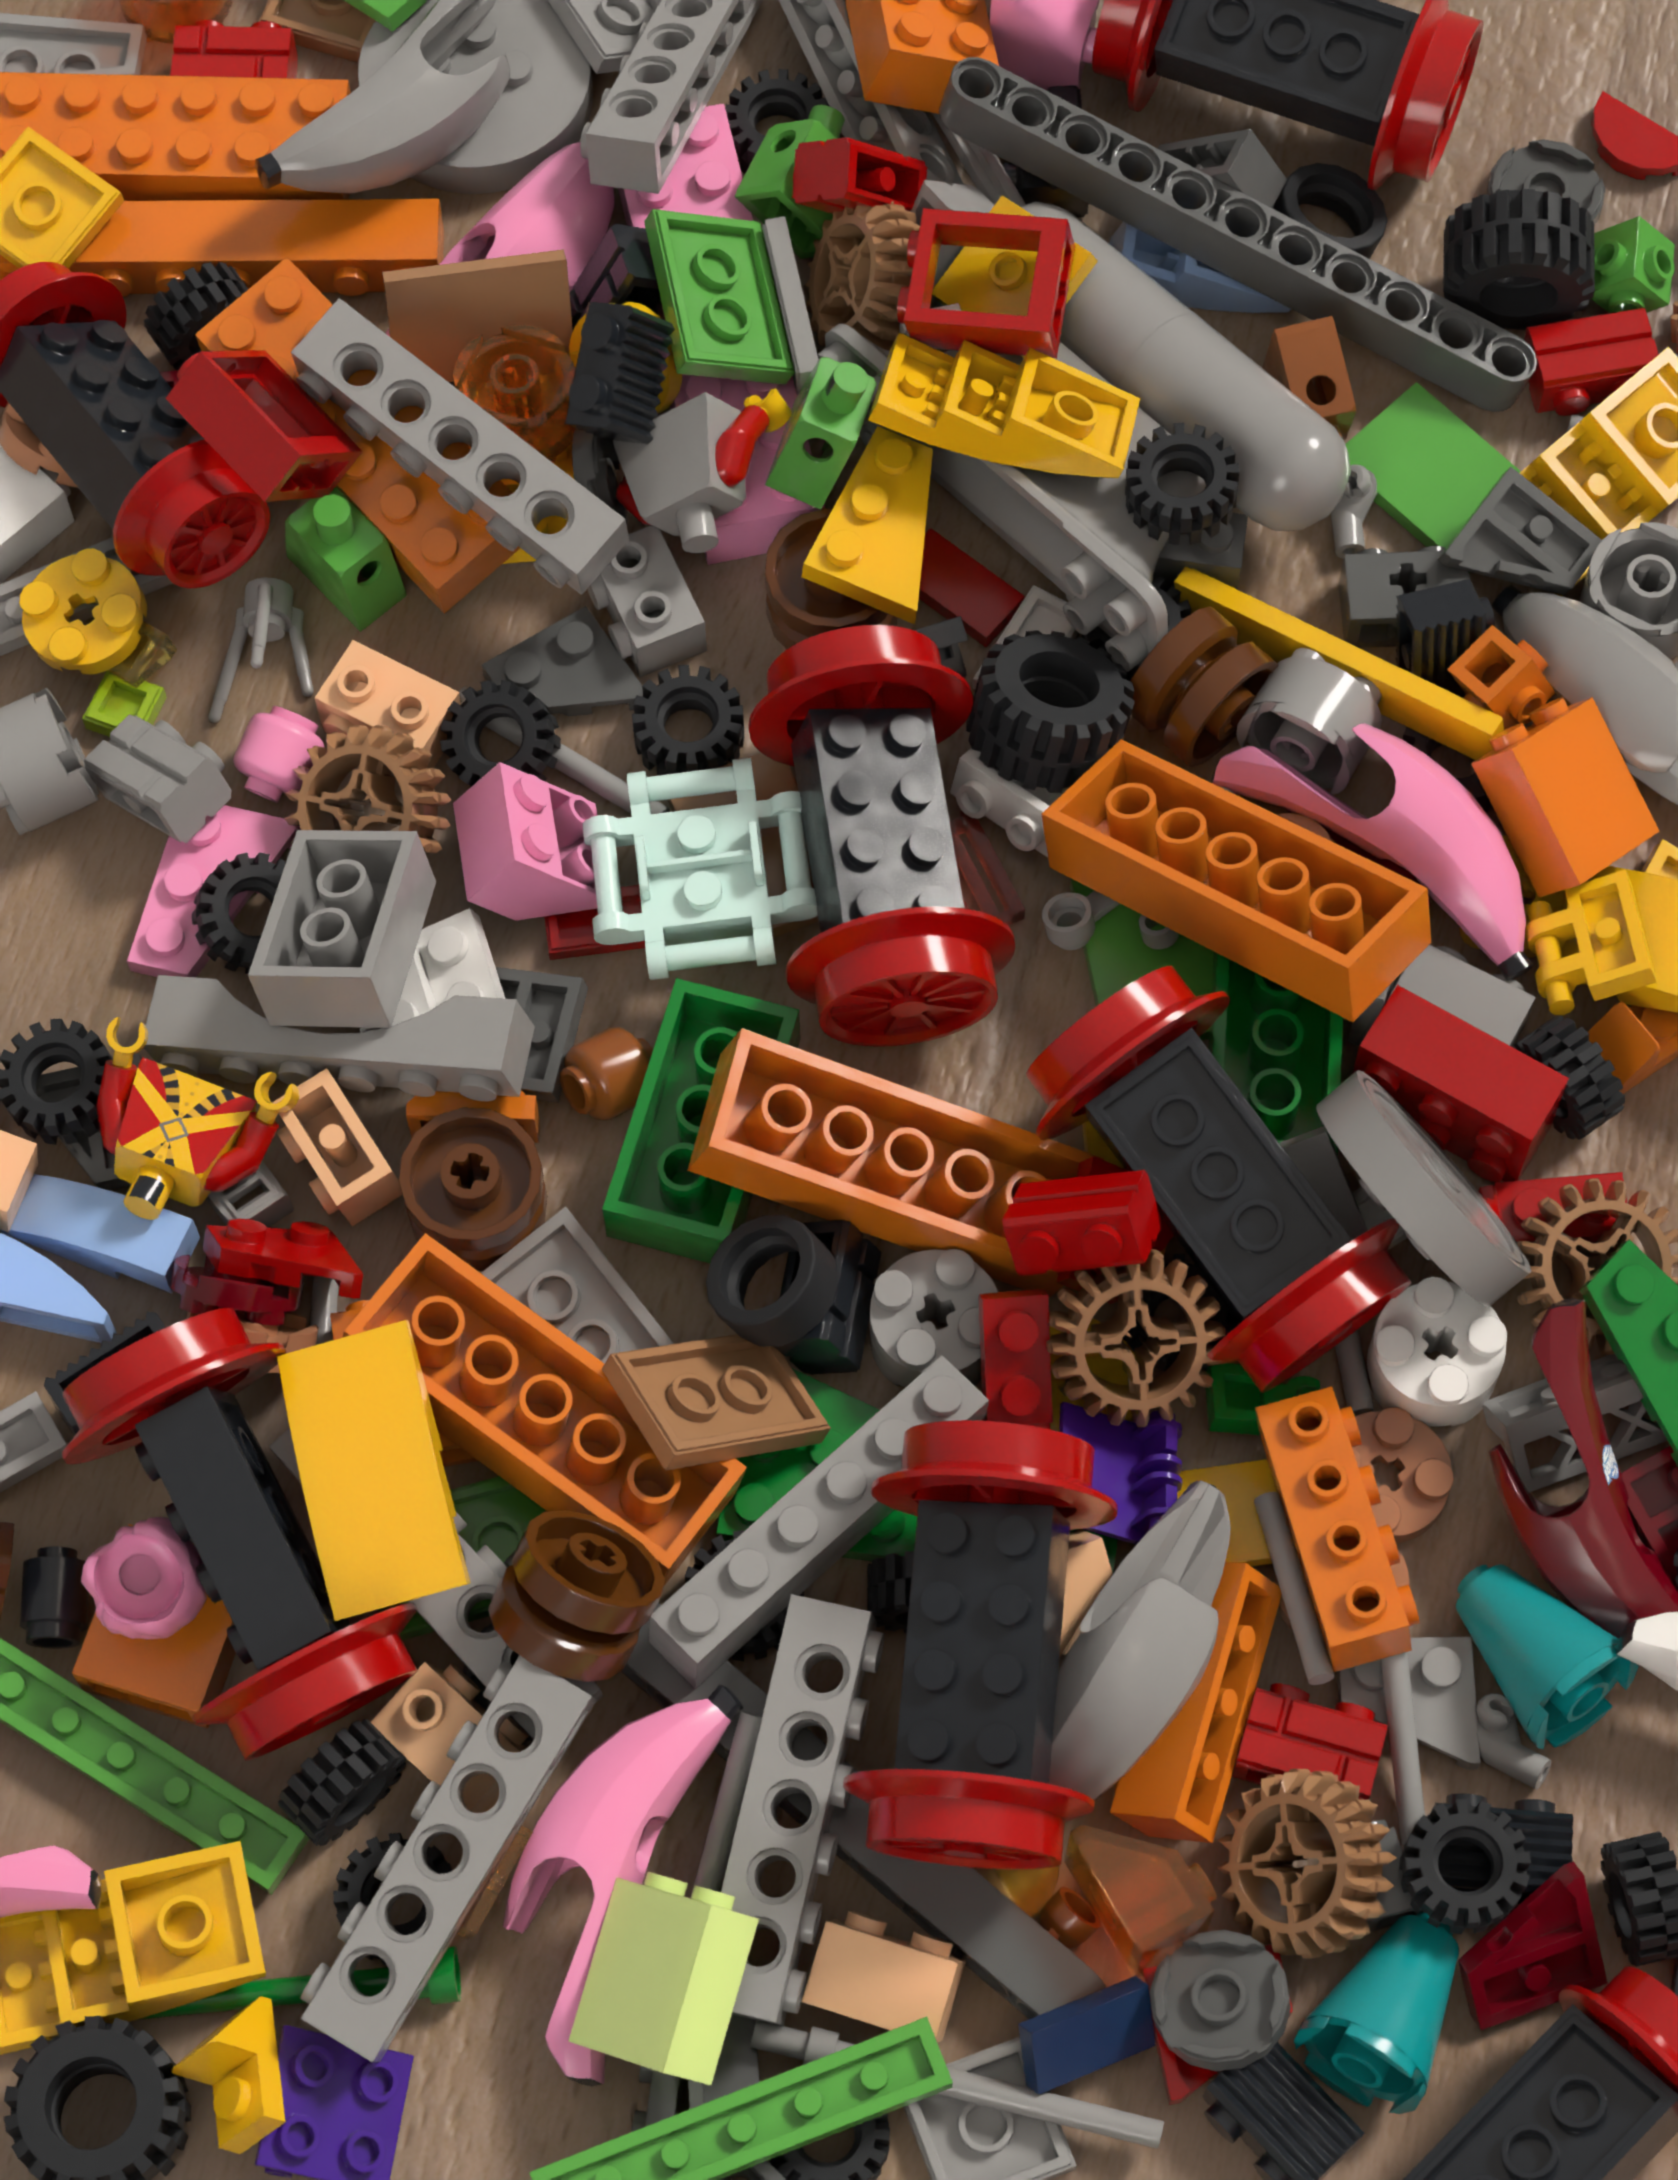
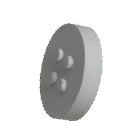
M427 0L393 32L375 21L361 49L358 66L359 86L372 77L394 55L419 26L437 0ZM496 0L495 5L486 17L441 65L438 71L442 73L465 75L502 55L507 57L510 67V79L483 124L449 156L411 178L422 184L448 192L463 194L500 192L512 189L528 173L555 152L567 145L579 142L583 128L589 121L593 105L591 65L548 0Z
M1357 1070L1317 1104L1316 1110L1323 1125L1348 1162L1361 1177L1359 1183L1366 1193L1384 1211L1388 1210L1401 1225L1409 1241L1427 1260L1432 1259L1473 1299L1486 1307H1490L1531 1273L1530 1264L1524 1253L1482 1195L1426 1130L1374 1079L1364 1072Z

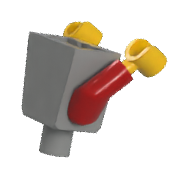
M776 388L771 389L763 400L757 395L747 397L744 400L743 405L745 408L742 411L704 392L654 418L653 422L656 427L650 432L653 440L649 444L613 440L616 454L624 472V477L616 489L618 502L643 525L655 526L673 536H680L682 548L686 552L701 553L713 549L718 544L714 519L740 507L746 498L745 478L757 440L763 433L773 432L781 428L792 415L791 409Z

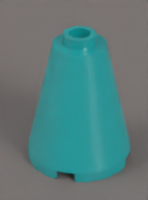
M1486 1564L1480 1565L1469 1572L1460 1582L1457 1589L1460 1596L1456 1603V1611L1525 1733L1537 1748L1544 1749L1545 1739L1554 1748H1557L1583 1734L1613 1707L1605 1699V1696L1618 1682L1627 1690L1633 1682L1639 1665L1616 1654L1618 1638L1508 1566L1498 1564L1489 1568Z
M1418 1913L1416 1916L1403 1915L1399 1917L1305 2018L1293 2041L1296 2049L1303 2044L1305 2045L1309 2054L1304 2064L1311 2073L1327 2086L1355 2103L1370 2107L1374 2097L1392 2101L1394 2103L1389 2113L1403 2114L1415 2111L1426 2094L1460 1952L1453 1933H1449L1450 1927L1443 1923H1440L1438 1928L1427 1923L1430 1916L1426 1913Z

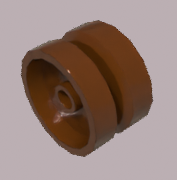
M823 508L799 515L779 530L767 550L765 567L766 613L774 637L786 650L807 638L840 628L862 625L897 626L898 617L801 577L803 563L833 508Z
M1212 606L1198 609L1168 632L1148 654L1130 681L1135 691L1132 698L1135 702L1131 716L1150 732L1165 728L1163 744L1190 767L1203 764L1218 754L1237 736L1239 721L1268 675L1279 666L1252 641L1236 645L1239 630Z
M463 1107L435 1116L415 1132L401 1158L399 1185L408 1218L417 1241L426 1233L477 1271H484L545 1223L548 1196L543 1180L542 1164L534 1140L516 1120L492 1109Z
M570 1510L548 1511L530 1520L516 1548L512 1565L506 1568L492 1596L488 1611L494 1629L505 1643L534 1666L568 1679L585 1682L607 1680L624 1669L637 1644L640 1628L649 1621L661 1598L665 1579L658 1561L647 1548L620 1527L590 1514Z

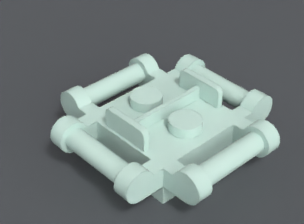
M751 757L732 760L733 766L650 777H647L646 771L627 773L632 817L618 819L614 816L598 815L583 822L584 843L591 846L598 915L592 921L594 940L604 945L645 941L650 980L669 978V971L756 960L757 966L776 964L772 924L803 921L818 915L815 889L811 886L800 792H781L770 799L757 801ZM730 791H736L738 803L651 814L650 802ZM779 826L786 891L782 895L769 897L761 829ZM635 845L642 913L628 915L623 912L616 847Z

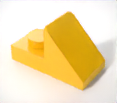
M260 1996L215 2029L171 2068V2072L175 2075L213 2087V2107L216 2117L218 2146L220 2149L237 2154H242L285 2123L272 1999Z

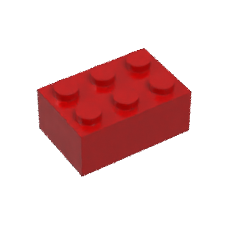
M1398 984L1361 1042L1353 1073L1360 1070L1381 1085L1409 1112L1443 1150L1446 1149L1466 1160L1469 1168L1474 1173L1491 1182L1520 1180L1552 1126L1569 1081L1568 1077Z

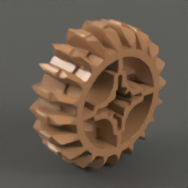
M894 201L883 206H856V209L845 207L844 212H833V220L824 221L822 225L823 236L821 239L814 240L813 243L816 250L813 261L807 263L811 268L810 280L804 287L809 290L810 294L806 308L808 312L813 314L810 321L811 330L818 333L819 345L826 347L825 334L840 323L846 324L877 346L890 350L900 332V323L897 317L899 292L902 286H910L913 269L907 263L908 239L912 230L919 231L920 226L917 225L915 213L905 210L903 205L894 204Z
M352 725L348 727L347 736L340 732L326 734L327 749L320 746H313L307 749L313 764L311 768L298 766L292 769L303 783L300 790L291 789L284 793L291 801L298 802L297 812H293L284 818L289 825L300 826L301 830H335L334 815L338 819L341 830L391 831V829L400 826L398 831H417L425 852L438 853V851L443 850L439 842L432 836L435 829L445 830L451 826L447 819L437 817L438 807L445 806L452 799L448 794L435 792L434 790L446 775L440 769L427 768L433 754L424 748H414L415 739L410 735L397 733L393 736L391 728L375 725L370 731L366 726ZM359 765L358 770H353L355 767ZM352 770L349 784L343 790L337 792L343 779ZM395 779H397L402 791L403 805L395 794ZM366 802L371 803L372 808L384 810L385 815L370 814V816H364V811L352 809L350 805L351 803L366 805Z
M1597 1178L1585 1181L1583 1199L1579 1191L1572 1184L1561 1187L1559 1193L1563 1208L1549 1197L1540 1200L1537 1205L1547 1223L1533 1217L1525 1218L1521 1226L1536 1240L1534 1243L1529 1241L1516 1242L1525 1257L1530 1258L1531 1273L1524 1279L1530 1278L1533 1288L1532 1290L1520 1293L1517 1296V1300L1520 1305L1539 1301L1542 1306L1530 1320L1533 1326L1538 1327L1550 1305L1564 1300L1553 1279V1250L1557 1252L1556 1257L1562 1260L1572 1273V1284L1566 1295L1569 1299L1585 1300L1580 1289L1591 1278L1589 1272L1595 1269L1588 1268V1257L1605 1253L1610 1257L1623 1242L1629 1239L1633 1242L1632 1232L1640 1240L1645 1254L1678 1285V1277L1671 1276L1672 1268L1678 1267V1254L1671 1256L1668 1245L1678 1242V1229L1663 1233L1659 1228V1225L1667 1220L1670 1211L1665 1206H1662L1647 1215L1644 1210L1649 1203L1650 1193L1645 1190L1637 1191L1625 1203L1626 1183L1620 1180L1611 1182L1604 1197L1602 1185ZM1583 1214H1603L1616 1219L1611 1229L1604 1231L1596 1243L1585 1241L1580 1237L1573 1239L1562 1232L1573 1220ZM1585 1301V1310H1587L1588 1305ZM1586 1317L1589 1350L1593 1346L1596 1336L1601 1354H1614L1597 1321Z
M1154 1249L1150 1251L1146 1263H1143L1142 1267H1140V1264L1123 1265L1115 1268V1266L1099 1268L1102 1273L1093 1279L1085 1269L1076 1270L1074 1276L1083 1288L1078 1294L1068 1288L1059 1289L1057 1297L1069 1308V1311L1049 1312L1048 1323L1051 1327L1064 1333L1052 1335L1050 1340L1046 1342V1349L1050 1354L1063 1355L1054 1361L1051 1365V1371L1056 1379L1070 1378L1063 1389L1066 1396L1071 1401L1086 1396L1083 1409L1091 1417L1101 1413L1107 1406V1419L1115 1426L1121 1425L1128 1409L1131 1410L1136 1425L1145 1428L1149 1422V1409L1156 1408L1164 1420L1171 1421L1174 1415L1169 1402L1179 1397L1188 1408L1194 1407L1196 1399L1188 1389L1191 1384L1195 1382L1201 1387L1209 1388L1212 1387L1213 1378L1202 1368L1203 1363L1214 1365L1223 1362L1222 1360H1210L1207 1354L1214 1346L1207 1343L1219 1340L1226 1334L1225 1327L1220 1322L1209 1320L1220 1310L1218 1301L1214 1297L1200 1298L1208 1286L1200 1275H1195L1185 1280L1188 1266L1178 1258L1170 1262L1164 1269V1257L1160 1251ZM1143 1289L1161 1292L1176 1300L1180 1304L1185 1322L1171 1323L1167 1317L1157 1318L1149 1316L1148 1305L1143 1300ZM1118 1295V1305L1114 1315L1106 1322L1091 1324V1331H1087L1090 1321L1101 1306ZM1137 1319V1322L1148 1337L1146 1341L1139 1338L1142 1345L1134 1349V1358L1133 1353L1122 1338L1124 1335L1131 1337L1128 1330L1136 1327ZM1180 1351L1173 1364L1165 1372L1153 1379V1368L1157 1360L1164 1354ZM1099 1352L1102 1358L1122 1360V1369L1127 1374L1128 1385L1111 1383L1094 1374L1087 1365L1085 1354Z
M1290 1769L1289 1772H1284V1774H1271L1266 1778H1262L1261 1788H1251L1249 1791L1241 1793L1245 1809H1235L1233 1812L1226 1814L1235 1828L1234 1834H1226L1218 1839L1230 1851L1229 1861H1225L1216 1869L1226 1875H1230L1232 1885L1221 1896L1229 1899V1901L1240 1902L1233 1921L1239 1922L1243 1926L1253 1925L1252 1938L1261 1944H1272L1273 1952H1278L1281 1955H1302L1303 1958L1322 1957L1326 1953H1340L1346 1948H1350V1940L1362 1939L1365 1935L1371 1934L1367 1919L1378 1918L1379 1915L1386 1913L1376 1897L1377 1893L1388 1892V1890L1395 1887L1387 1878L1382 1876L1383 1865H1387L1397 1858L1387 1851H1381L1380 1841L1391 1829L1383 1824L1371 1823L1378 1805L1370 1802V1800H1358L1360 1786L1354 1785L1350 1781H1339L1338 1775H1333L1329 1771L1310 1772L1309 1769ZM1315 1858L1319 1860L1317 1865L1293 1867L1292 1865L1294 1861Z

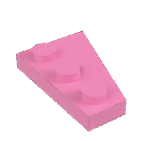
M224 805L213 817L207 816L205 818L206 824L187 843H180L168 836L127 959L130 971L158 977V975L197 977L210 959L207 955L210 950L206 942L199 945L195 935L199 931L198 924L192 925V913L196 909L194 900L204 881L220 863L226 859L229 862L233 861L238 854L248 852L249 858H255L259 852L270 854L268 861L276 864L287 848L291 849L292 845L290 842L295 838L297 830H301L300 826L289 825L284 818ZM243 891L231 899L229 916L232 923L256 891Z

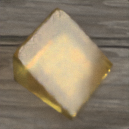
M144 621L138 631L141 639L136 649L123 662L106 671L135 688L169 662L177 652V648L166 633Z

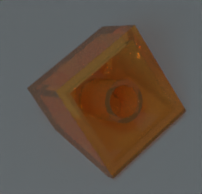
M1080 1825L1070 1831L1064 1862L1088 1903L1098 1915L1100 1923L1132 1976L1139 1978L1142 1976L1141 1973L1144 1968L1158 1966L1167 1954L1170 1957L1175 1950L1182 1947L1183 1941L1197 1933L1208 1931L1214 1913L1210 1903L1216 1900L1217 1897L1207 1875L1196 1862L1187 1866L1178 1850L1085 1825Z

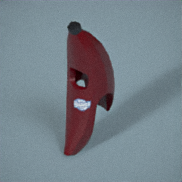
M1570 1298L1549 1306L1532 1336V1349L1584 1462L1589 1478V1487L1584 1495L1573 1503L1562 1506L1545 1504L1534 1498L1529 1492L1501 1444L1493 1447L1488 1452L1498 1494L1508 1519L1522 1547L1542 1578L1567 1606L1620 1639L1627 1624L1634 1620L1661 1613L1678 1612V1586L1656 1553L1642 1543L1634 1528L1627 1506L1629 1495L1607 1437L1593 1385L1587 1340L1585 1300Z

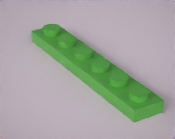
M0 1638V1722L200 1850L241 1841L248 1881L270 1895L274 1893L309 1841V1838L297 1825Z
M924 2017L529 2173L532 2180H719L953 2087V2081L927 2017Z

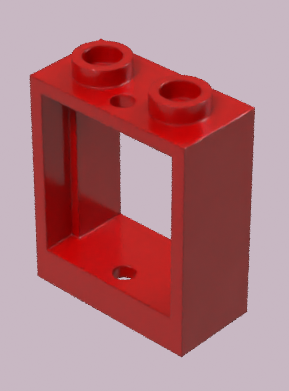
M923 208L919 231L912 230L908 239L907 263L913 269L910 286H902L899 292L897 304L898 322L905 324L910 338L935 349L959 350L963 341L966 340L997 354L1025 356L1028 349L1032 348L1047 356L1057 358L1075 251V243L1068 219ZM953 245L1038 252L1027 316L930 309L940 246Z
M265 350L200 351L187 359L177 373L179 381L165 398L264 502L321 498L329 495L363 452Z

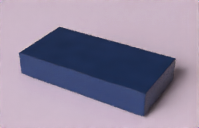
M1137 1976L1018 2024L1025 2082L1038 2095L1156 2046L1149 1985Z

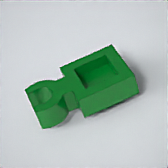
M1225 1363L1208 1366L1207 1372L1213 1378L1212 1387H1205L1208 1431L1259 1435L1255 1407L1319 1390L1320 1381L1309 1376H1298L1292 1378L1287 1384L1281 1383L1273 1389L1262 1393L1241 1364Z

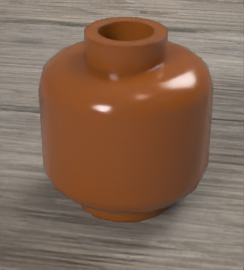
M620 1027L608 1028L574 1045L567 1052L564 1068L560 1072L561 1087L569 1104L581 1115L588 1114L600 1121L612 1120L635 1108L653 1048L645 1039H636L632 1033Z

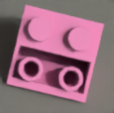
M501 762L453 802L468 902L515 921L597 908L591 846L584 843L582 827L586 819L598 816L596 803Z

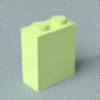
M647 1872L644 1885L616 1877L568 2042L665 2074L711 2085L759 1919L732 1911L735 1900L734 1896L695 1885L690 1899L684 1897L688 1883Z

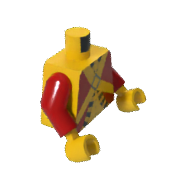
M120 1017L114 1018L108 1025L106 1038L109 1045L115 1051L113 1060L105 1062L96 1108L103 1146L115 1155L114 1174L119 1179L132 1184L123 1200L125 1207L140 1218L154 1220L159 1217L168 1198L191 1207L199 1206L211 1192H223L256 1173L279 1128V1124L275 1121L278 1113L288 1112L298 1103V1087L291 1083L286 1090L284 1098L280 1102L273 1104L268 1094L277 1075L273 1072L263 1074L256 1081L254 1087L256 1100L144 1057H142L137 1068L136 1065L132 1064L133 1056L146 1046L148 1030L145 1024L140 1022L137 1042L132 1046L123 1047L116 1038ZM257 1102L261 1105L258 1112H256Z

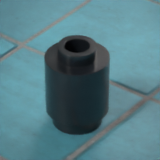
M59 1546L43 1547L37 1550V1557L23 1562L20 1627L26 1630V1643L28 1645L39 1648L64 1649L76 1647L80 1644V1632L86 1630L88 1626L89 1592L81 1583L82 1569L86 1561L77 1559V1550Z

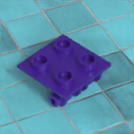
M1064 1401L1060 1404V1432L1080 1438L1093 1446L1095 1456L1092 1487L1112 1498L1118 1505L1117 1517L1114 1520L1103 1525L1083 1528L1084 1530L1137 1544L1177 1500V1493L1182 1489V1478L1178 1475L1182 1471V1461L1177 1457L1178 1439L1182 1436V1425L1176 1421L1174 1413L1173 1419L1168 1421L1160 1416L1158 1410L1151 1412L1148 1425L1145 1428L1138 1427L1136 1423L1124 1420L1121 1425L1115 1426L1109 1422L1107 1414L1099 1413L1095 1417H1091L1086 1414L1081 1406Z
M283 2025L278 2047V2060L285 2123L259 2141L254 2165L265 2167L264 2172L267 2174L291 2178L292 2174L317 2180H390L414 2055L387 2049L380 2062L372 2063L326 2034Z

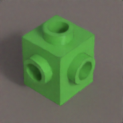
M1640 216L1595 232V292L1591 300L1608 313L1639 308L1646 309V313L1668 306L1670 303L1671 281L1675 269L1673 261L1675 244Z

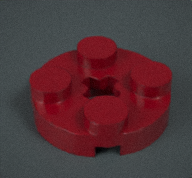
M190 1255L179 1256L174 1261L170 1287L181 1295L179 1307L185 1311L202 1314L219 1309V1307L233 1308L234 1310L246 1311L245 1319L250 1322L278 1326L284 1324L286 1312L298 1310L301 1306L305 1283L304 1278H302L300 1288L275 1284L263 1279L244 1278L219 1273L207 1255L204 1267H188Z

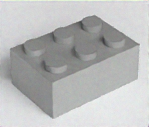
M297 830L248 973L249 980L270 1026L391 1028L436 885L435 877L417 831Z

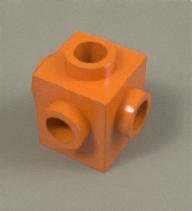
M1493 625L1448 668L1450 674L1466 694L1463 698L1501 716L1504 730L1519 723L1527 724L1531 722L1529 714L1545 705L1555 694L1554 689L1542 673L1549 666L1545 659L1523 639L1516 645Z

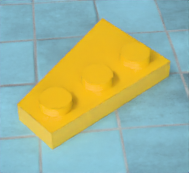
M877 426L804 561L801 577L915 625L933 449Z

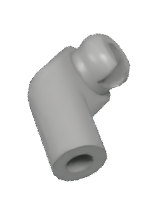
M1358 464L1351 465V473L1343 497L1331 512L1336 556L1343 559L1344 554H1356L1359 551L1365 550L1362 523L1377 495L1375 475L1364 466Z
M1490 1693L1483 1696L1477 1704L1478 1732H1476L1482 1761L1537 1790L1546 1779L1551 1767V1759L1521 1744L1516 1716L1504 1695Z

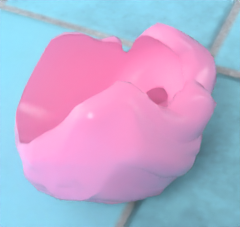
M165 1517L149 1518L146 1521L140 1520L135 1526L121 1527L116 1532L115 1538L111 1543L100 1546L89 1555L82 1569L81 1583L94 1598L96 1616L102 1625L113 1634H121L131 1639L141 1638L149 1640L170 1637L198 1615L207 1599V1593L196 1572V1567L201 1565L203 1561L195 1545L189 1540L183 1542L175 1532L170 1520Z

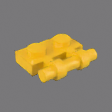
M1626 869L1566 889L1565 894L1569 906L1567 909L1552 913L1551 905L1546 901H1537L1527 907L1526 913L1529 923L1525 928V937L1528 949L1536 954L1539 968L1535 973L1538 992L1543 998L1547 999L1549 1011L1552 1014L1566 1015L1570 1013L1575 1007L1572 992L1577 985L1583 983L1588 984L1594 1001H1598L1657 982L1632 883ZM1576 938L1579 953L1563 957L1561 948L1564 946L1565 941Z

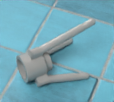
M263 577L254 579L245 586L244 607L236 610L235 629L208 715L211 723H217L221 718L248 633L253 637L250 664L253 668L258 669L263 664L266 642L280 640L284 637L285 631L289 632L302 694L305 697L313 695L311 670L303 635L304 612L293 607V588L285 581Z

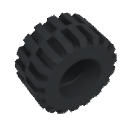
M1535 189L1496 191L1494 194H1483L1472 198L1471 203L1461 204L1455 209V214L1448 216L1445 222L1443 257L1444 298L1503 329H1526L1527 327L1565 321L1574 317V312L1583 311L1589 305V299L1593 298L1595 292L1594 221H1591V214L1586 208H1580L1579 202L1571 198H1561L1558 193L1550 191L1540 192L1535 191Z
M1039 630L1026 631L1025 637L1013 634L1004 638L1002 645L995 644L988 651L987 658L983 660L973 695V707L966 721V731L970 733L968 741L972 750L981 752L979 759L987 767L997 768L999 770L998 776L1005 780H1017L1023 783L1022 787L1031 790L1040 787L1046 788L1048 793H1062L1063 788L1072 786L1119 740H1123L1135 702L1132 699L1135 692L1133 684L1125 680L1127 672L1123 666L1111 662V654L1102 648H1093L1090 646V641L1083 638H1069L1065 636V633L1051 631V634H1042Z
M85 2016V2025L75 2027L70 2020L55 2026L59 2035L50 2041L43 2035L38 2037L31 2044L32 2048L36 2051L35 2055L29 2062L19 2058L12 2070L19 2079L16 2087H6L4 2102L11 2108V2114L4 2116L5 2129L14 2140L15 2144L11 2146L17 2158L29 2169V2172L38 2180H151L159 2172L166 2177L176 2165L170 2159L175 2149L184 2151L189 2137L183 2128L185 2121H191V2105L185 2097V2092L188 2091L184 2077L171 2072V2068L176 2064L155 2038L143 2029L141 2031L136 2030L128 2021L115 2018L113 2024L106 2023L101 2016ZM115 2074L128 2079L136 2091V2109L126 2131L114 2142L101 2148L78 2149L70 2145L62 2134L61 2115L65 2102L72 2091L85 2080L97 2075Z

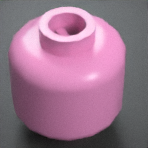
M273 706L270 714L257 713L253 715L233 759L237 770L248 777L244 788L276 803L279 802L282 793H286L291 789L300 790L303 781L296 776L292 769L298 766L310 768L313 766L307 749L313 746L324 747L323 741L316 735L319 726L299 714L278 706Z

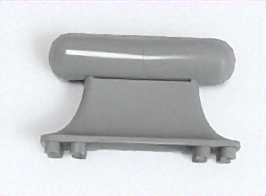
M1032 202L1020 207L1036 217L1068 219L1074 242L1091 252L1098 260L1065 306L1058 355L1054 359L1140 398L1124 470L1119 478L1054 474L993 463L926 444L868 421L890 350L877 346L849 325L840 323L825 334L826 348L818 353L817 356L818 360L820 357H828L840 363H855L877 382L864 425L860 432L863 443L867 446L876 427L879 426L932 448L931 477L1066 593V599L1069 602L1063 606V612L1068 622L1077 632L1087 635L1098 626L1107 633L1111 639L1105 643V648L1112 655L1111 660L1114 663L1121 664L1126 672H1129L1140 662L1143 663L1148 654L1168 633L1166 605L1152 585V580L1159 555L1169 538V533L1163 531L1158 541L1149 537V523L1140 529L1133 522L1134 512L1128 514L1126 507L1125 484L1128 458L1131 450L1136 452L1137 442L1143 436L1152 442L1153 429L1160 426L1164 427L1167 435H1172L1173 423H1184V433L1193 434L1195 424L1206 427L1205 439L1207 440L1215 432L1224 438L1223 449L1231 446L1236 454L1235 464L1239 463L1236 507L1251 520L1274 531L1303 530L1329 516L1342 499L1351 473L1349 453L1345 442L1332 424L1078 217L1050 203ZM944 350L941 352L955 358L959 350ZM994 353L1018 365L1024 359L1019 355ZM1188 471L1169 472L1158 480L1159 488L1163 492L1175 497H1192L1203 492L1206 487L1203 478Z

